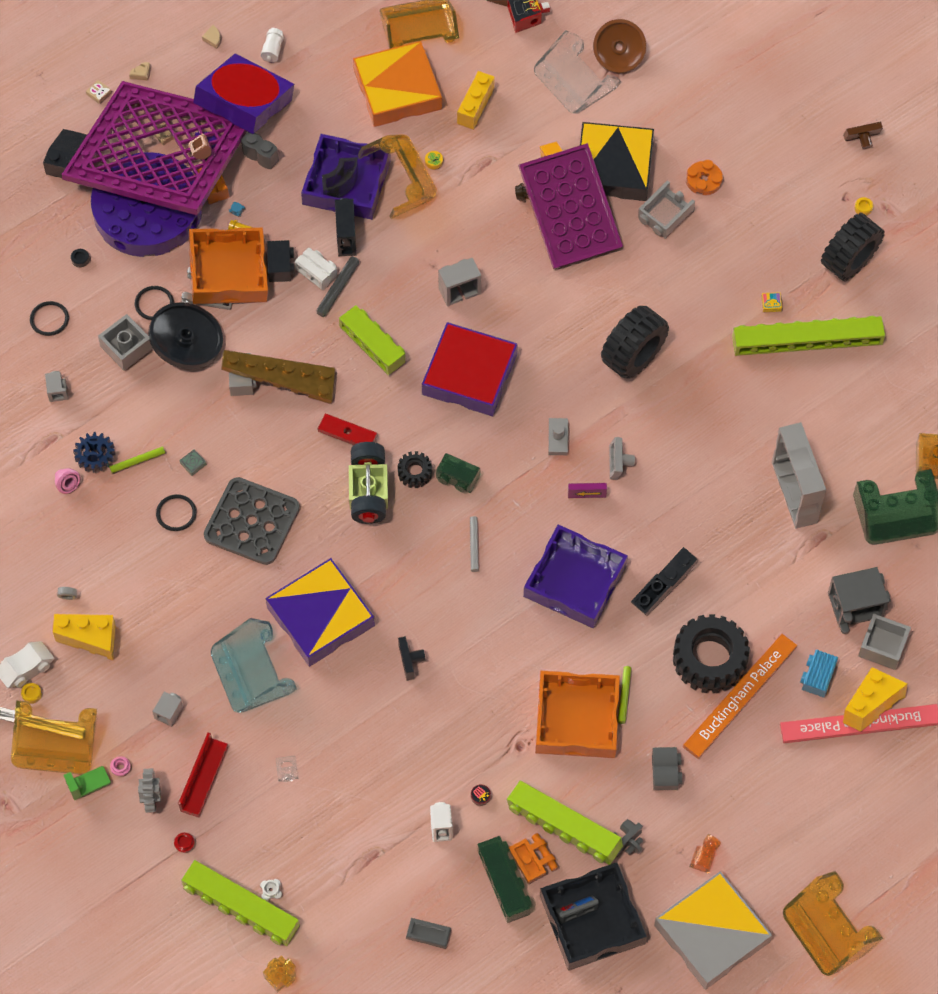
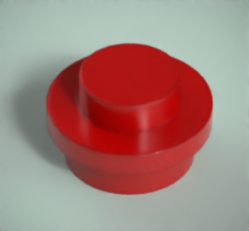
M186 832L178 834L174 839L175 848L182 853L191 851L195 844L193 836Z

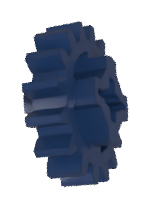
M93 432V436L86 433L85 439L79 438L81 443H75L76 449H73L75 462H78L80 468L84 466L85 471H88L90 468H92L93 473H95L96 468L103 471V466L109 467L108 461H114V444L110 441V437L104 439L103 433L97 436L96 432Z

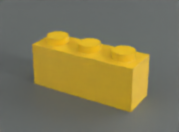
M481 71L477 72L457 111V124L474 130L494 90L495 76Z

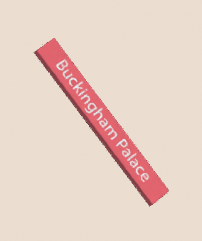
M937 704L886 710L879 715L878 719L862 731L844 724V715L781 722L780 730L784 744L938 725Z

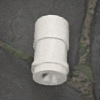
M271 28L266 34L261 58L267 62H276L278 60L281 43L284 39V33L280 29Z

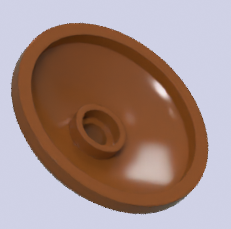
M625 19L611 20L601 26L595 35L593 42L594 55L599 64L606 70L615 73L631 71L641 63L645 56V36L642 30L631 21ZM616 45H622V50H617Z

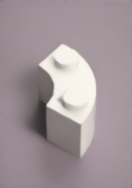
M42 641L29 642L19 652L5 657L0 663V679L7 688H20L39 673L47 671L50 668L49 664L55 658Z

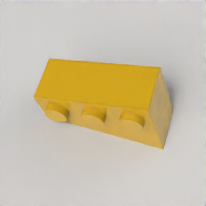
M54 614L52 632L56 642L77 649L81 648L92 654H99L113 660L116 628L113 615Z
M871 667L845 708L843 723L862 731L878 719L880 714L886 710L888 711L892 708L893 704L906 697L908 683Z

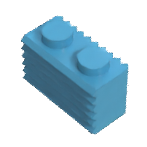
M815 650L814 656L809 655L806 666H809L808 672H803L800 681L803 684L802 690L824 698L838 657L819 650Z

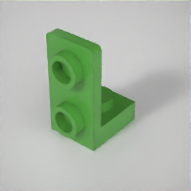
M103 766L73 778L71 772L63 775L74 800L111 784Z

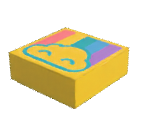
M780 292L762 293L763 312L782 311Z

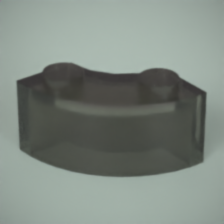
M358 157L339 158V163L335 170L322 175L323 195L341 198L353 188L358 177Z

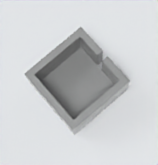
M473 258L463 259L456 264L446 265L438 270L439 291L447 306L462 301V297L456 287L458 285L465 299L481 294V274Z
M873 614L858 657L896 670L911 627Z

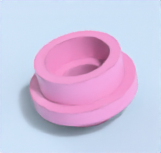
M122 756L114 758L110 764L111 772L116 776L126 775L130 771L129 760ZM118 765H124L123 769H117Z

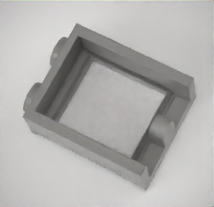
M667 180L639 208L638 218L641 223L648 225L657 235H661L666 239L691 212H694L695 201L692 199L689 203L685 202L684 194L681 191H678L676 194L670 190V182Z

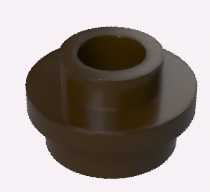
M524 183L515 186L517 200L525 201L526 197H528Z

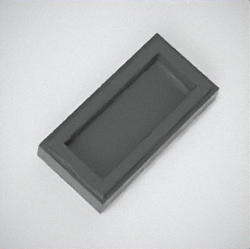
M411 918L406 939L446 949L451 928Z

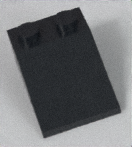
M63 129L49 147L44 158L43 165L46 175L62 178V173L87 134Z

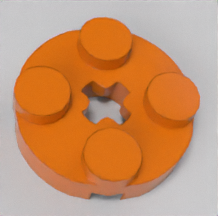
M711 160L696 162L687 170V186L696 194L697 192L703 193L702 195L714 194L719 190L722 183V172ZM701 176H707V181L700 179Z

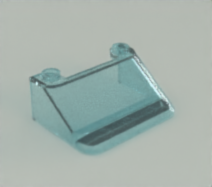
M250 618L217 641L211 648V657L231 707L235 712L243 713L287 696L297 690L292 679L283 678L279 681L264 644L273 637V630L269 621Z

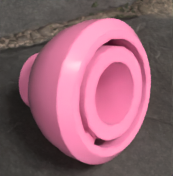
M60 469L55 473V486L60 493L68 494L78 487L80 475L74 469Z

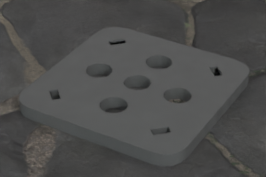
M240 477L233 478L229 481L204 530V539L213 546L260 564H271L276 559L299 512V502L291 496ZM258 501L265 503V506L261 509L256 508L254 505ZM237 510L240 514L236 518H231L229 513ZM249 517L257 519V522L253 525L248 524L246 521ZM270 523L275 527L272 531H266L264 526ZM241 533L249 535V538L245 541L240 540L238 537ZM268 550V552L261 554V551Z

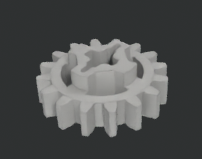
M154 768L143 769V779H139V801L144 803L146 813L156 812V802H161L160 778H155Z

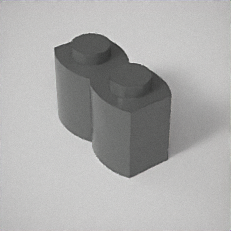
M248 132L241 139L243 154L247 158L257 161L262 167L272 169L279 161L277 147L272 142L263 140L257 133L252 134Z
M655 747L652 749L653 790H678L679 784H682V772H678V765H681V753H677V747Z

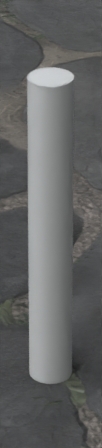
M475 516L470 517L472 572L479 571L478 521Z

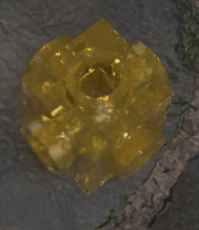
M281 955L278 959L274 958L267 964V968L263 971V976L278 993L284 986L287 988L295 981L296 972L294 969L296 966L289 958L285 960Z

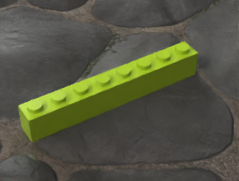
M882 316L850 317L848 319L833 318L825 321L813 320L811 322L795 321L785 324L779 322L772 325H741L734 327L732 334L735 356L883 345L885 338Z

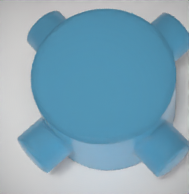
M233 202L229 212H232L235 216H240L245 207L240 203Z

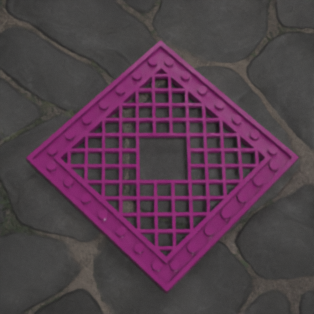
M122 81L62 173V180L198 215L247 131L234 125L226 118L193 103L194 99ZM135 103H139L141 105L140 107L134 109L131 107V105ZM152 107L157 109V111L151 113L147 110ZM144 110L145 115L137 117L135 113ZM170 111L174 114L172 116L165 117L163 113ZM132 114L134 117L132 119L125 120L123 116ZM161 115L162 119L153 121V116ZM189 116L190 119L182 121L180 117ZM148 118L150 122L142 125L140 120ZM177 119L179 122L170 125L168 121ZM205 120L207 123L199 126L197 121ZM137 122L138 126L129 128L128 124ZM165 122L166 127L158 129L156 125ZM191 123L195 125V127L190 129H186L185 125ZM221 124L224 128L215 130L213 126ZM125 126L126 130L120 132L116 130L118 127ZM153 126L155 130L146 133L145 128ZM182 127L183 131L175 133L173 131L175 128ZM210 127L212 131L205 133L206 137L213 135L216 137V140L209 141L211 154L207 161L202 159L201 164L193 165L192 161L198 159L194 156L189 157L187 153L191 152V149H184L182 145L198 137H191L189 133L198 131L201 135L203 134L202 129ZM141 130L143 133L141 135L134 136L132 132ZM169 130L181 151L148 161L137 140ZM129 133L131 138L125 140L121 139L120 136ZM186 135L187 138H188V139L179 141V139H178L177 137ZM117 137L119 141L110 144L108 140ZM134 142L136 146L127 148L125 144ZM120 145L123 147V150L117 152L113 149ZM110 149V154L102 155L101 151ZM135 150L140 152V154L131 156L129 153ZM125 153L127 154L128 158L119 160L117 157ZM184 155L186 159L177 161L175 157ZM112 157L115 158L116 161L109 164L105 161ZM143 158L145 161L143 163L136 164L134 160ZM170 158L173 160V163L167 165L163 162ZM99 161L103 162L104 165L96 168L93 165V163ZM131 162L133 166L124 168L122 164ZM160 162L161 167L152 168L151 164ZM189 163L190 167L181 169L180 165ZM117 165L120 167V170L114 172L110 170L111 167ZM148 166L149 170L142 173L138 169ZM177 167L178 171L169 173V168ZM132 170H136L137 174L132 176H128V174L126 173ZM165 171L166 175L157 177L156 172ZM193 171L195 174L194 176L186 177L184 173ZM153 175V179L145 181L144 176ZM181 175L183 178L181 180L174 181L172 177ZM169 178L171 183L165 185L161 184L160 181ZM195 180L194 183H193L192 186H191V184L189 183V181ZM186 183L188 187L179 190L177 185Z

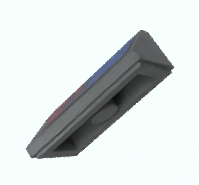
M591 895L555 910V913L562 924L597 910L599 902L598 899Z

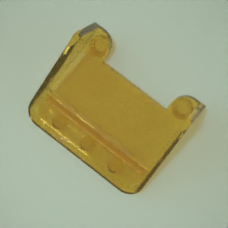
M421 0L388 6L379 10L389 49L406 43L443 37L444 42H453L459 38L456 11L449 0Z
M16 700L11 762L15 767L60 773L71 772L72 774L80 775L89 772L92 764L96 734L97 709L86 708L82 710L79 714L78 722L32 718L33 711L31 705L28 702Z

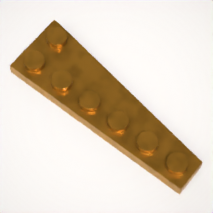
M224 350L221 370L251 378L255 381H265L278 388L281 386L297 394L300 392L329 404L332 402L335 368L229 350Z

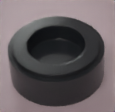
M76 249L71 253V261L75 267H85L90 261L89 254L85 249Z

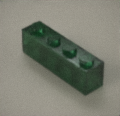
M497 836L478 843V854L506 922L510 923L530 915L532 902L528 895L525 896L522 890L525 889L522 878H517L515 873L517 867L514 859L510 860L508 856L510 850L507 842L502 841L501 837Z

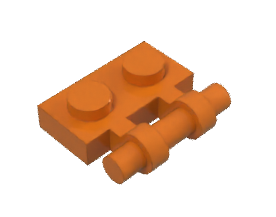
M538 833L532 836L534 843L531 845L525 838L508 847L510 854L528 884L546 875L545 866H549L552 872L559 868L555 862L556 858L553 854H550L546 847L547 843L544 839H541ZM539 850L543 858L539 860L535 851Z

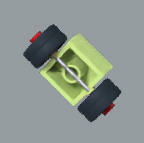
M361 442L351 448L349 505L351 517L358 523L374 524L381 522L385 519L386 509H388L387 464H385V449L381 444L375 442Z

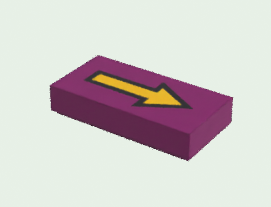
M607 483L568 484V498H606Z

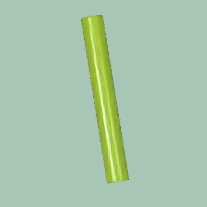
M162 446L109 466L110 471L115 473L163 455L165 450Z
M624 666L618 714V723L620 724L626 723L631 677L630 666Z

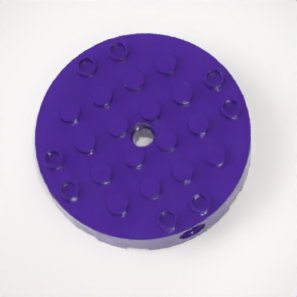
M144 152L148 161L165 156V154ZM143 158L134 160L136 164L145 162ZM170 158L163 162L167 165L173 163V160ZM131 162L122 164L124 168L133 166ZM160 162L151 164V166L154 169L157 167H161ZM185 164L180 165L181 169L188 168ZM117 165L111 167L110 170L114 172L120 170V167ZM148 166L138 168L141 173L149 170ZM175 166L169 168L168 171L169 173L178 171V169ZM136 170L126 172L128 176L137 174ZM163 170L160 172H156L157 177L166 175V173ZM191 171L184 173L186 177L194 176ZM152 174L144 176L145 181L154 178ZM181 175L172 177L174 181L183 179ZM169 178L160 181L162 185L171 183ZM195 180L189 181V183L191 184V186H192V184L194 183ZM186 183L177 185L179 190L188 187ZM93 188L91 193V209L97 231H99L104 241L111 247L132 256L144 257V255L153 254L158 256L171 252L170 250L178 245L182 246L189 240V229H197L202 216V208L198 215L96 188Z

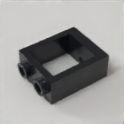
M341 198L335 200L338 257L357 256L353 199Z

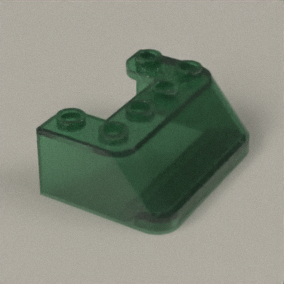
M932 469L922 470L916 474L914 481L917 489L880 495L878 486L874 481L864 480L856 483L853 497L864 537L868 543L877 545L934 535L938 532V489Z

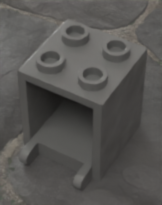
M878 567L832 577L828 596L838 627H840L843 634L848 633V625L870 621L873 614L884 617L886 610H888L890 594L888 590L885 591L884 576L882 573H879Z

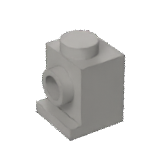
M52 371L45 374L49 402L68 400L66 379H62L61 372Z

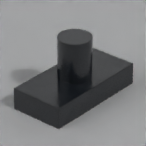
M406 636L399 637L398 646L406 681L414 680L412 663L426 661L424 649L409 652Z

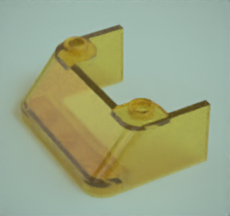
M387 135L361 147L358 154L359 159L379 149L387 154L396 152L412 183L405 190L408 201L392 209L391 219L429 202L435 197L437 189L411 139L407 135Z

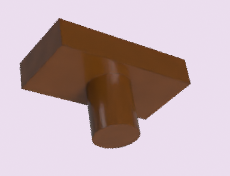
M881 122L847 128L843 136L845 141L859 138L862 149H868L873 146L870 136L880 134L883 126Z

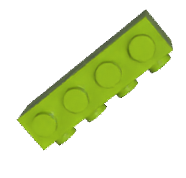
M355 305L339 317L340 328L388 376L405 363L406 353L400 345L397 346L393 342L392 337L388 333L385 334L379 324L369 318L365 310H360Z

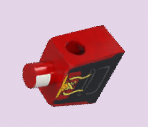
M507 0V7L515 33L540 25L542 14L550 12L548 2L538 3V0Z

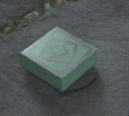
M195 449L179 460L180 464L191 476L207 465L206 461Z

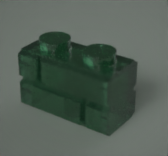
M445 453L436 469V478L440 483L444 485L451 484L463 493L465 491L471 493L480 477L479 467L448 453Z

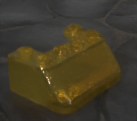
M836 871L816 877L783 909L785 921L819 970L826 976L833 975L860 959L883 939L878 930L870 925L863 927L857 932L840 908L835 898L842 893L844 884Z

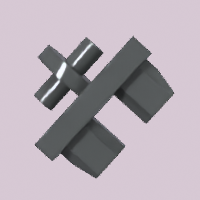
M627 819L620 826V829L626 835L621 838L623 847L616 857L624 850L628 855L633 851L637 854L642 851L640 844L643 842V839L639 837L635 841L642 833L641 829L643 826L639 822L635 825Z

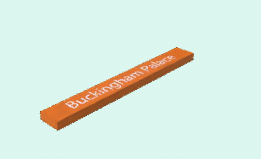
M781 634L683 744V748L699 759L797 648V644Z

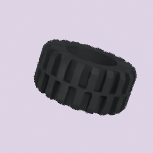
M648 306L633 308L612 329L611 334L608 335L601 351L603 363L622 378H633L636 374L642 372L661 350L668 336V322Z
M709 614V617L700 615L696 621L692 618L688 621L687 626L683 625L674 644L673 665L676 666L675 671L677 675H682L681 680L685 684L688 682L691 684L690 688L694 690L700 688L701 692L707 693V690H712V693H719V689L726 691L730 689V685L735 686L739 682V678L743 677L750 654L749 641L746 636L743 637L744 631L742 628H736L737 623L733 620L728 622L726 621L727 617L721 616L717 618L715 614ZM713 641L725 647L730 657L722 665L707 666L700 663L692 651L701 642Z

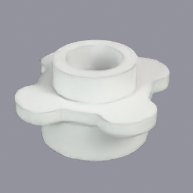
M278 879L261 882L260 887L263 889L262 899L267 901L269 898L279 899L282 896L279 890L281 883Z

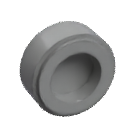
M59 587L57 596L61 599L73 600L77 598V589Z

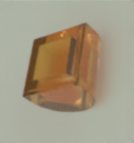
M696 846L689 867L709 874L715 852L708 847Z

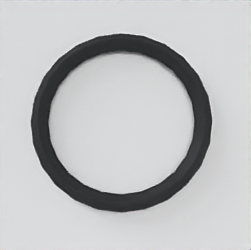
M149 286L142 289L135 298L134 306L137 313L148 320L153 318V316H148L141 312L138 306L139 298L148 290L157 289L165 292L169 297L170 304L174 302L173 297L166 288Z
M54 301L38 304L30 314V325L33 330L45 336L60 333L65 329L69 321V314L66 308ZM46 305L58 306L65 314L63 325L52 332L39 330L33 321L36 311Z
M181 494L165 497L156 509L158 523L170 531H181L188 528L196 517L195 504L190 498ZM170 499H184L192 507L191 519L181 527H170L160 518L162 505Z

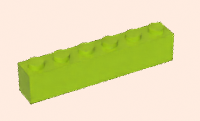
M521 780L507 798L511 812L516 815L521 814L525 816L526 820L531 824L535 825L537 823L547 833L558 835L563 842L567 844L572 843L580 852L585 854L587 852L593 855V858L600 863L605 862L610 865L623 847L620 836Z
M196 860L193 861L181 879L183 889L187 893L199 895L200 899L206 904L218 906V910L223 914L228 915L230 913L236 917L235 919L243 925L247 923L252 926L256 933L260 935L266 934L271 937L270 940L277 945L283 944L287 946L300 927L297 918Z

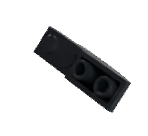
M683 547L659 574L656 573L631 603L645 615L648 614L686 578V574L698 562V559Z

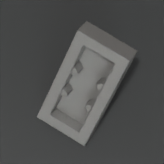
M549 418L548 455L567 456L568 418Z
M615 437L609 445L610 479L617 480L623 472V465L634 466L635 463L634 455L622 454V438Z

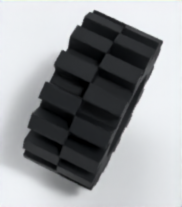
M411 451L408 452V456L404 454L403 459H399L397 466L399 480L403 481V485L406 486L408 484L409 488L415 485V488H418L419 484L423 487L424 482L426 484L429 482V479L432 477L431 460L429 461L428 456L424 457L422 452L418 455V451H415V454L412 455ZM411 465H419L422 468V472L412 475L407 469Z

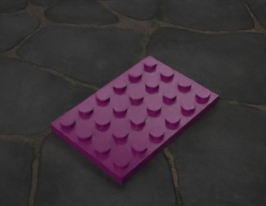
M588 143L518 165L553 269L623 247Z

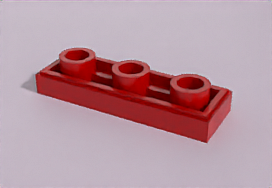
M326 413L317 428L320 433L352 445L361 442H375L377 432Z

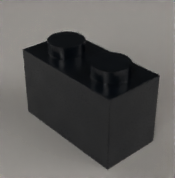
M289 240L267 241L269 282L291 281V274H294V263H291V258H294V247H290Z

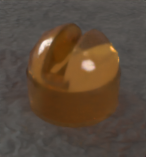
M710 834L703 841V847L708 852L717 850L721 845L720 841Z

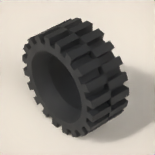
M859 213L854 215L846 224L844 223L841 226V229L834 234L835 237L829 241L830 244L826 246L825 252L821 256V264L842 281L853 278L856 273L858 274L861 271L862 267L867 265L868 260L872 259L874 252L879 249L878 246L883 241L885 231L865 214Z

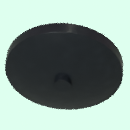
M178 302L160 308L154 314L148 329L149 341L155 353L165 362L178 368L198 369L209 365L216 359L223 344V334L217 320L205 309L190 303Z

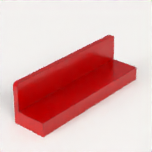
M207 732L178 802L180 812L198 818L228 748V743L213 739L209 732Z

